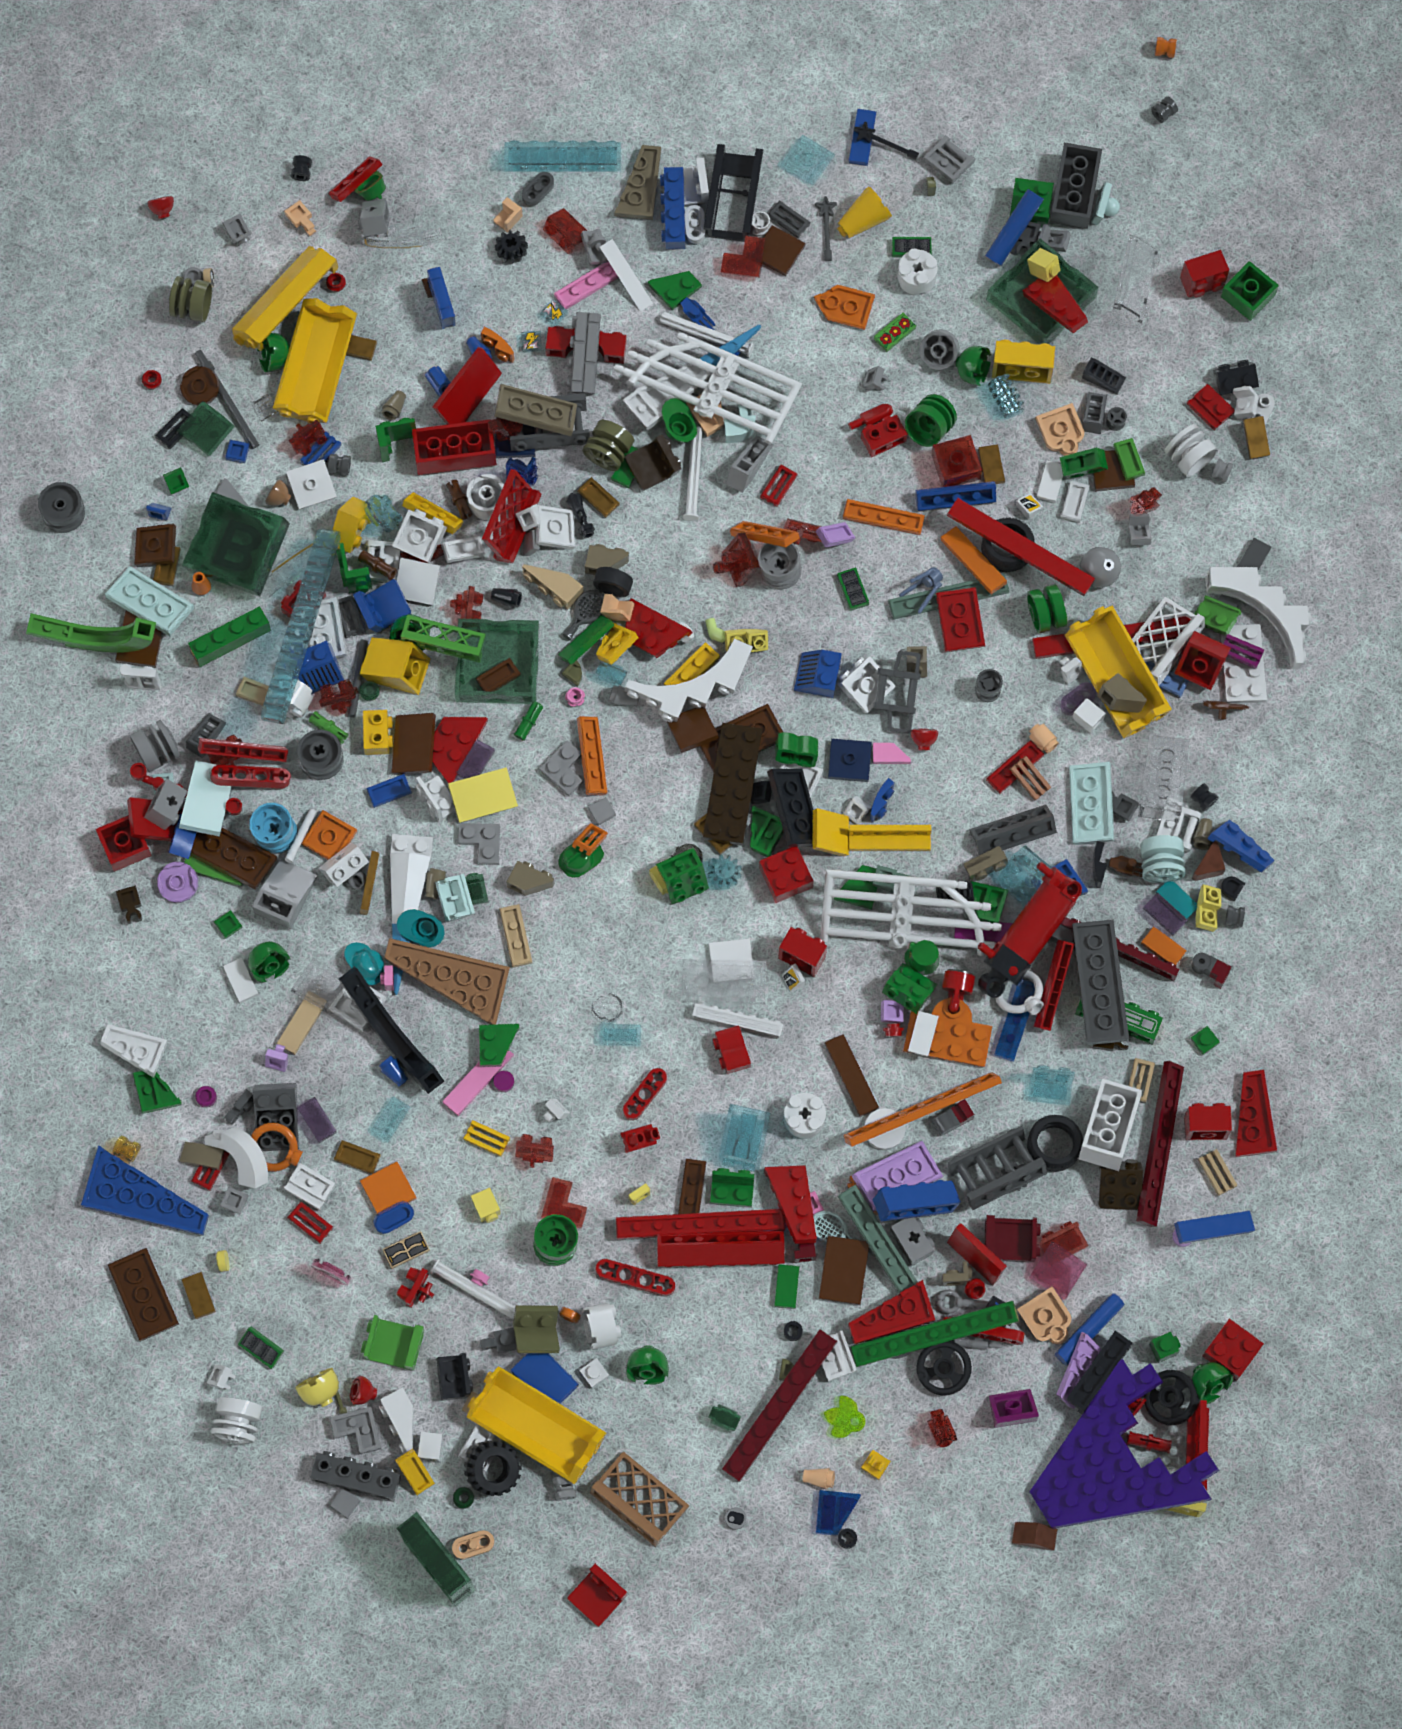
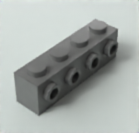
M323 1451V1454L317 1453L310 1476L312 1481L395 1501L401 1475L397 1473L398 1470L390 1467H385L384 1470L376 1468V1464L366 1461L363 1465L356 1463V1459L344 1456L343 1459L336 1458V1454L328 1451Z

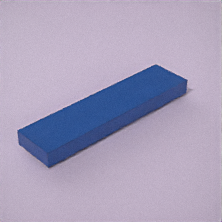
M1250 1211L1174 1223L1179 1244L1255 1231Z

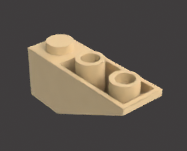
M525 564L522 566L523 577L529 583L534 582L537 584L538 589L544 595L549 594L554 598V603L560 608L565 607L568 610L576 602L577 598L584 593L583 586L569 574Z

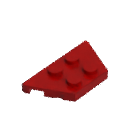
M630 598L629 601L634 603L631 620L626 621L625 628L635 632L638 636V639L632 644L633 646L658 658L666 650L676 646L678 640L686 635L689 637L693 633L689 628Z
M442 718L434 734L433 764L447 783H452L457 778L486 726L488 718Z

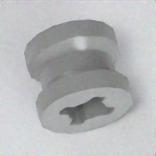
M1218 458L1211 477H1219L1222 481L1227 482L1233 464L1224 463L1222 459Z

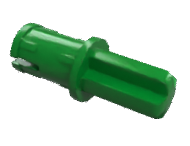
M532 702L525 716L521 717L522 721L513 734L515 737L522 741L526 740L531 728L536 725L535 721L543 709L540 703Z

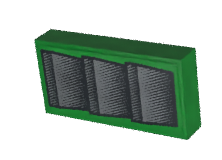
M892 237V257L902 258L904 254L914 248L924 250L932 255L931 237Z
M856 567L837 573L850 611L868 606L869 600Z
M252 1326L248 1327L238 1343L239 1346L270 1369L275 1367L284 1353L282 1348Z

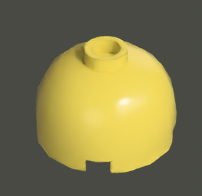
M333 1368L319 1372L320 1374L312 1378L310 1377L296 1386L297 1393L305 1403L312 1406L320 1404L324 1407L333 1402L332 1397L339 1389V1381Z

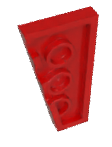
M1057 275L1049 282L1038 278L1022 290L1023 295L1070 332L1075 333L1088 323L1086 315Z
M923 1280L849 1322L848 1327L854 1345L934 1322L935 1316Z

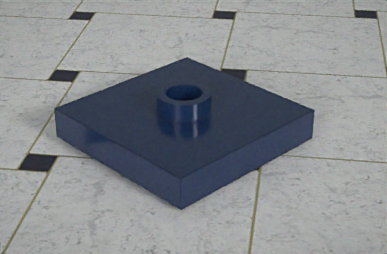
M831 738L828 779L869 782L872 742Z

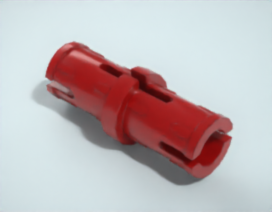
M1129 1431L1127 1444L1144 1447L1147 1451L1152 1449L1169 1454L1172 1440L1153 1437V1434L1144 1435Z

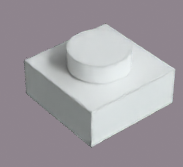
M597 1358L579 1370L591 1388L609 1377V1374Z

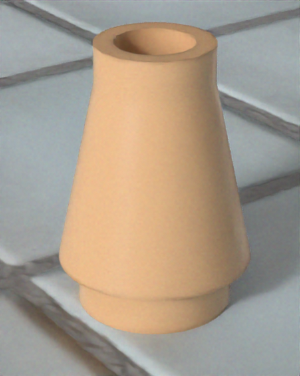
M830 1468L804 1469L803 1482L824 1489L833 1488L835 1471L830 1470Z

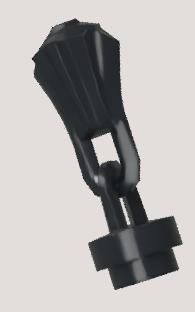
M570 493L566 502L572 508L576 519L581 524V527L578 529L579 534L583 538H589L594 535L595 528L592 523L587 522L582 496L579 493Z

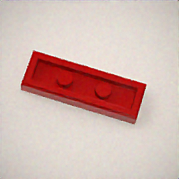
M369 156L328 194L332 199L342 202L383 164L379 159Z
M1030 740L988 776L986 781L1001 794L1017 780L1009 770L1024 756H1027L1034 765L1045 754ZM1018 767V768H1017L1018 772H1019L1021 775H1023L1024 773H1023V772L1021 771V769Z

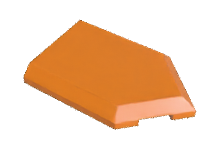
M836 285L813 298L827 320L865 330L875 294Z

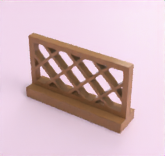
M624 1451L602 1477L594 1483L590 1490L591 1495L655 1547H657L662 1538L689 1507L684 1500ZM623 1459L630 1464L631 1472L619 1473L618 1465ZM634 1475H644L647 1478V1485L636 1486ZM620 1476H632V1486L621 1487ZM607 1477H617V1488H609L603 1482ZM660 1488L664 1493V1499L652 1500L651 1489ZM648 1489L649 1500L637 1501L636 1490ZM633 1490L634 1501H624L621 1491ZM668 1502H677L682 1508L678 1513H669ZM665 1503L666 1513L654 1514L653 1504ZM650 1504L651 1515L640 1514L638 1512V1505ZM666 1517L667 1526L661 1531L655 1526L654 1518Z

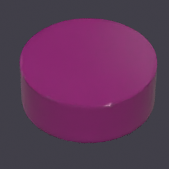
M499 1071L493 1080L495 1088L500 1092L510 1091L515 1083L513 1075L508 1071Z
M203 1086L197 1090L195 1098L201 1107L207 1108L215 1104L217 1094L212 1087Z

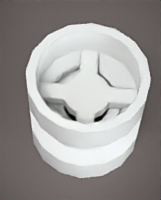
M759 211L753 214L751 232L757 237H763L770 229V217L767 213Z

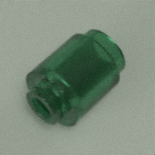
M718 1404V1407H712L708 1418L712 1419L711 1424L724 1430L735 1432L741 1416L737 1414V1411Z

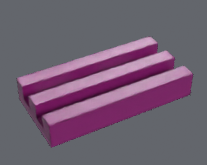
M1227 634L1223 643L1231 647L1232 650L1251 657L1256 661L1254 662L1231 651L1227 656L1228 658L1257 669L1265 649Z

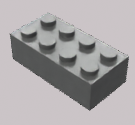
M1064 142L1050 222L1088 229L1102 149Z

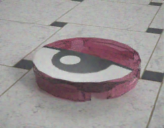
M320 1259L313 1260L311 1267L315 1271L339 1284L349 1285L351 1276L347 1275L345 1277L343 1270L328 1262L323 1261L320 1264Z

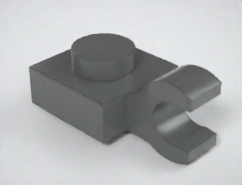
M513 1328L494 1331L495 1338L480 1340L482 1351L497 1348L499 1354L517 1350Z

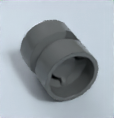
M985 669L979 673L975 686V694L978 699L987 703L998 699L1003 684L1000 673L994 669Z

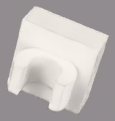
M1064 657L1059 661L1063 665L1061 667L1063 680L1068 685L1084 673L1082 663L1077 657L1071 661Z
M552 1098L545 1104L550 1110L543 1117L548 1122H553L556 1118L565 1119L570 1112L556 1098Z
M215 1364L207 1384L212 1387L229 1390L231 1387L226 1384L228 1378L235 1379L236 1377L231 1373L232 1369Z

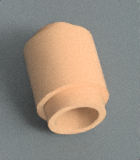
M1036 724L1029 731L1031 733L1029 738L1042 752L1045 751L1048 754L1059 744L1056 740L1057 737L1045 724Z

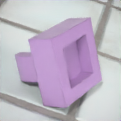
M883 1000L881 1002V1022L901 1024L903 1022V1006L896 1001Z
M277 1044L275 1050H267L265 1067L283 1072L286 1071L288 1054L284 1052L285 1046Z

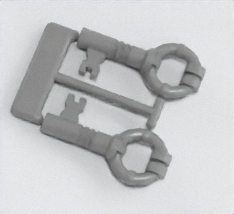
M951 1289L944 1290L939 1295H936V1306L944 1313H947L946 1317H950V1313L956 1312L961 1307L975 1308L977 1311L985 1309L989 1302L962 1299L957 1292ZM946 1295L955 1297V1306L953 1308L944 1307ZM975 1337V1340L961 1338L952 1340V1342L959 1344L961 1347L987 1350V1347L1002 1348L1003 1342L990 1340L988 1344V1341H983V1338Z

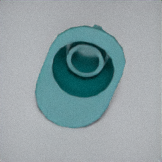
M410 909L404 911L398 917L397 929L406 939L425 947H435L444 939V926L434 915Z
M355 942L349 944L344 951V957L351 969L355 966L368 985L378 984L381 981V972H384L382 956L363 943Z

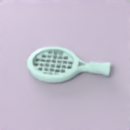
M820 1211L813 1215L814 1223L816 1221L819 1222L818 1225L815 1224L817 1239L827 1244V1239L825 1238L828 1237V1233L834 1237H837L839 1234L841 1238H846L847 1236L848 1239L857 1240L849 1236L847 1225L839 1215L830 1211Z

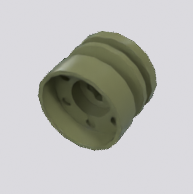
M177 276L169 296L170 316L177 317L179 315L180 318L185 319L189 311L190 320L205 322L212 300L211 282L196 280L192 288L191 278H186L184 281L183 277Z
M599 420L592 432L593 437H589L587 444L582 449L583 454L591 462L606 470L618 471L625 459L624 454L629 452L635 441L634 437L625 428L612 421Z

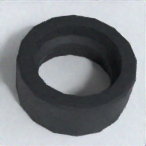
M599 567L593 580V585L596 589L605 594H612L615 597L628 596L633 584V578L630 575L612 567Z

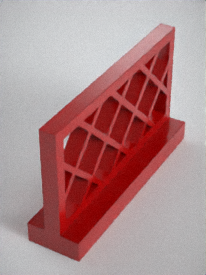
M511 469L482 537V540L494 552L493 557L495 560L512 564L526 531H523L516 513L535 504L538 505L542 495L539 490L532 489L514 469ZM499 527H501V535H500V536H499Z
M1200 1400L1194 1414L1187 1420L1186 1464L1204 1452H1208L1209 1408H1207V1400ZM1206 1479L1205 1481L1202 1482V1484H1203V1486L1205 1487V1489L1207 1490V1479Z

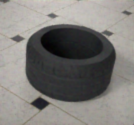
M1011 517L997 519L998 522L1035 543L1031 529L1023 521ZM982 538V554L997 570L1014 572L1028 564L1016 556L1004 557L999 555L993 549L991 542Z
M1048 1115L1039 1119L1031 1128L1027 1140V1149L1033 1160L1042 1157L1047 1171L1059 1172L1070 1168L1076 1163L1083 1144V1136L1080 1128L1070 1118L1062 1115ZM1047 1128H1060L1064 1130L1072 1139V1151L1069 1155L1060 1159L1046 1156L1038 1147L1037 1140L1039 1134Z

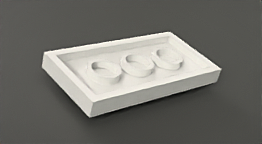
M1260 624L1233 626L1229 635L1262 648ZM1220 634V640L1223 644L1226 639V636ZM1232 649L1230 650L1231 652H1233V653H1235V654H1238V655H1240V656H1242V657H1245V658H1247V659H1250V660H1252V661H1254V662L1256 661L1255 659H1253V658H1251V657H1248V656H1246V655H1242V654L1238 653L1237 651H1234V650H1232ZM1263 655L1257 669L1227 657L1223 665L1226 702L1230 704L1266 702L1267 693Z

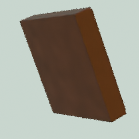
M772 225L752 255V259L787 276L806 243Z
M1115 450L1105 451L1108 470L1093 473L1095 492L1135 488V479L1125 480Z
M173 523L136 528L134 564L137 567L174 563L176 525Z
M693 708L681 713L677 722L667 721L681 753L719 739L706 708Z

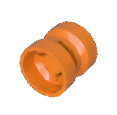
M1157 37L1155 56L1166 54L1168 58H1174L1177 39L1171 38L1167 41L1163 37Z

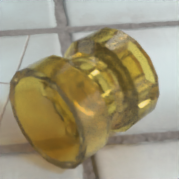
M121 1135L115 1143L113 1154L118 1157L123 1156L132 1163L140 1151L141 1144L136 1141L131 1142L127 1137Z

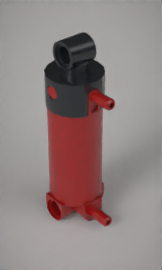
M1039 862L1037 869L1044 874L1042 878L1043 883L993 949L983 942L978 944V949L987 955L983 962L991 968L989 973L983 974L978 980L979 989L992 998L1001 996L1005 990L1004 983L1006 981L1016 986L1018 985L1035 958L1076 904V900L1082 892L1081 884L1064 875L1056 867L1050 869L1043 862ZM994 982L993 987L989 989L990 984Z

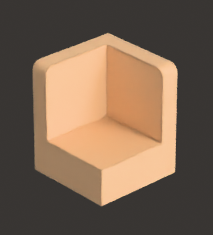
M506 197L502 202L503 210L494 218V223L508 232L522 218L523 214L522 208Z
M605 594L600 612L612 621H630L634 603L632 601H619L612 594Z

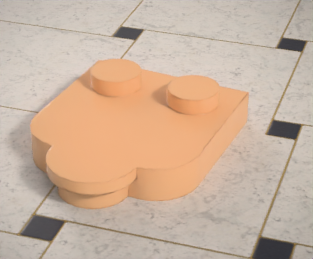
M1073 403L1035 417L1048 449L1059 451L1064 456L1077 453L1078 444L1084 437V429Z
M1052 1286L1016 1309L1037 1340H1049L1053 1344H1062L1066 1341L1068 1337L1067 1327L1071 1323V1315Z

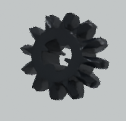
M509 230L508 234L502 232L501 237H497L495 250L499 258L503 257L504 262L511 259L513 264L515 258L521 262L522 256H526L528 243L526 242V237L524 235L520 236L518 230L514 234L512 230Z

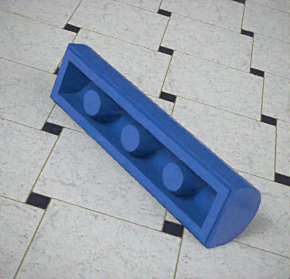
M1027 189L985 256L1002 266L1044 199Z
M995 481L915 490L918 511L949 508L953 506L957 498L969 505L997 502Z
M1115 1293L1111 1294L1056 1351L1054 1356L1064 1365L1068 1366L1081 1333L1084 1332L1093 1339L1124 1307L1125 1304L1121 1298Z

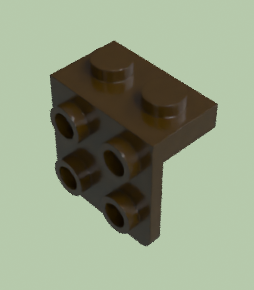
M663 434L656 437L650 444L625 456V461L643 491L675 476L682 469L679 458L674 456L671 444L668 439H665Z
M1134 1159L1122 1161L1119 1171L1099 1166V1207L1102 1209L1138 1210L1143 1180L1141 1162Z

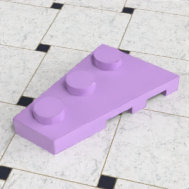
M1084 1332L1079 1337L1056 1394L1072 1409L1075 1406L1066 1400L1102 1350Z

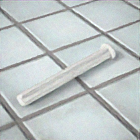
M666 312L660 318L662 324L719 345H724L735 339L729 335ZM746 342L738 351L746 354L749 358L755 343L752 342L750 344Z
M697 427V435L690 445L686 514L683 515V519L686 521H697L699 519L697 515L702 443L701 427Z
M440 1259L437 1260L430 1274L433 1275L435 1273L511 1319L514 1318L515 1306L440 1263Z

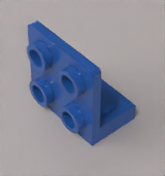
M395 579L369 594L361 591L353 594L368 628L377 633L392 626L398 617L411 614L407 601Z

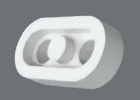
M691 205L685 210L686 239L693 244L701 243L705 238L704 211L698 205ZM696 215L698 218L692 219L691 216ZM693 233L699 234L697 237L692 236Z
M1264 393L1258 395L1259 399L1255 417L1264 416L1266 425L1274 408L1275 401L1271 395ZM1262 401H1267L1268 404L1265 405L1262 403Z

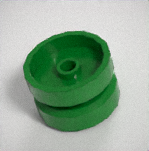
M1056 584L1045 586L1043 593L1039 589L1027 591L1029 612L1038 633L1050 631L1051 624L1055 629L1067 626L1065 604Z

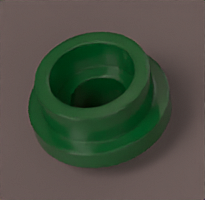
M460 1487L453 1494V1502L458 1508H469L474 1502V1494L471 1489ZM462 1494L467 1495V1501H460V1496Z

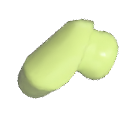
M715 618L706 619L705 623L709 637L717 642H725V631L717 628Z

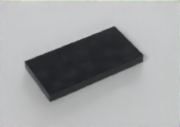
M803 769L768 770L767 773L787 846L813 847L814 809Z

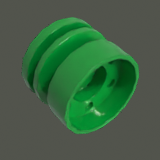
M937 394L927 395L906 416V432L914 442L921 446H935L954 427L957 421V413L950 401L943 396Z
M557 1214L546 1216L539 1221L535 1228L533 1242L534 1252L538 1259L549 1266H560L570 1261L577 1248L578 1231L576 1225L571 1219ZM557 1239L558 1244L556 1246H552V1242H554V1240Z

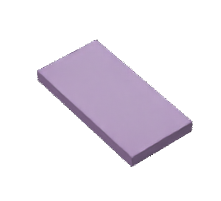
M923 1141L852 1175L853 1180L873 1212L876 1211L872 1199L879 1189L886 1186L890 1188L898 1187L903 1184L908 1186L916 1185L920 1182L933 1183L943 1177Z

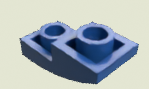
M890 778L884 782L875 797L870 817L872 822L877 818L880 820L887 813V801L884 799L888 800L895 792L893 790L895 782Z
M179 813L180 816L173 831L174 835L168 853L189 859L196 831L179 828L182 816Z

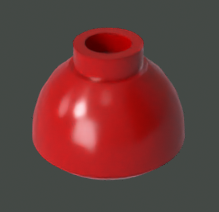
M165 196L152 199L147 202V205L154 214L158 215L159 219L169 217V212L174 205V197Z
M918 728L910 731L911 738L918 746V750H930V746L936 742L939 734L936 729Z
M361 1375L356 1377L350 1390L352 1404L362 1405L369 1400H375L377 1388L373 1387L370 1380Z

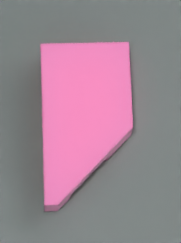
M873 743V764H911V759L894 743Z

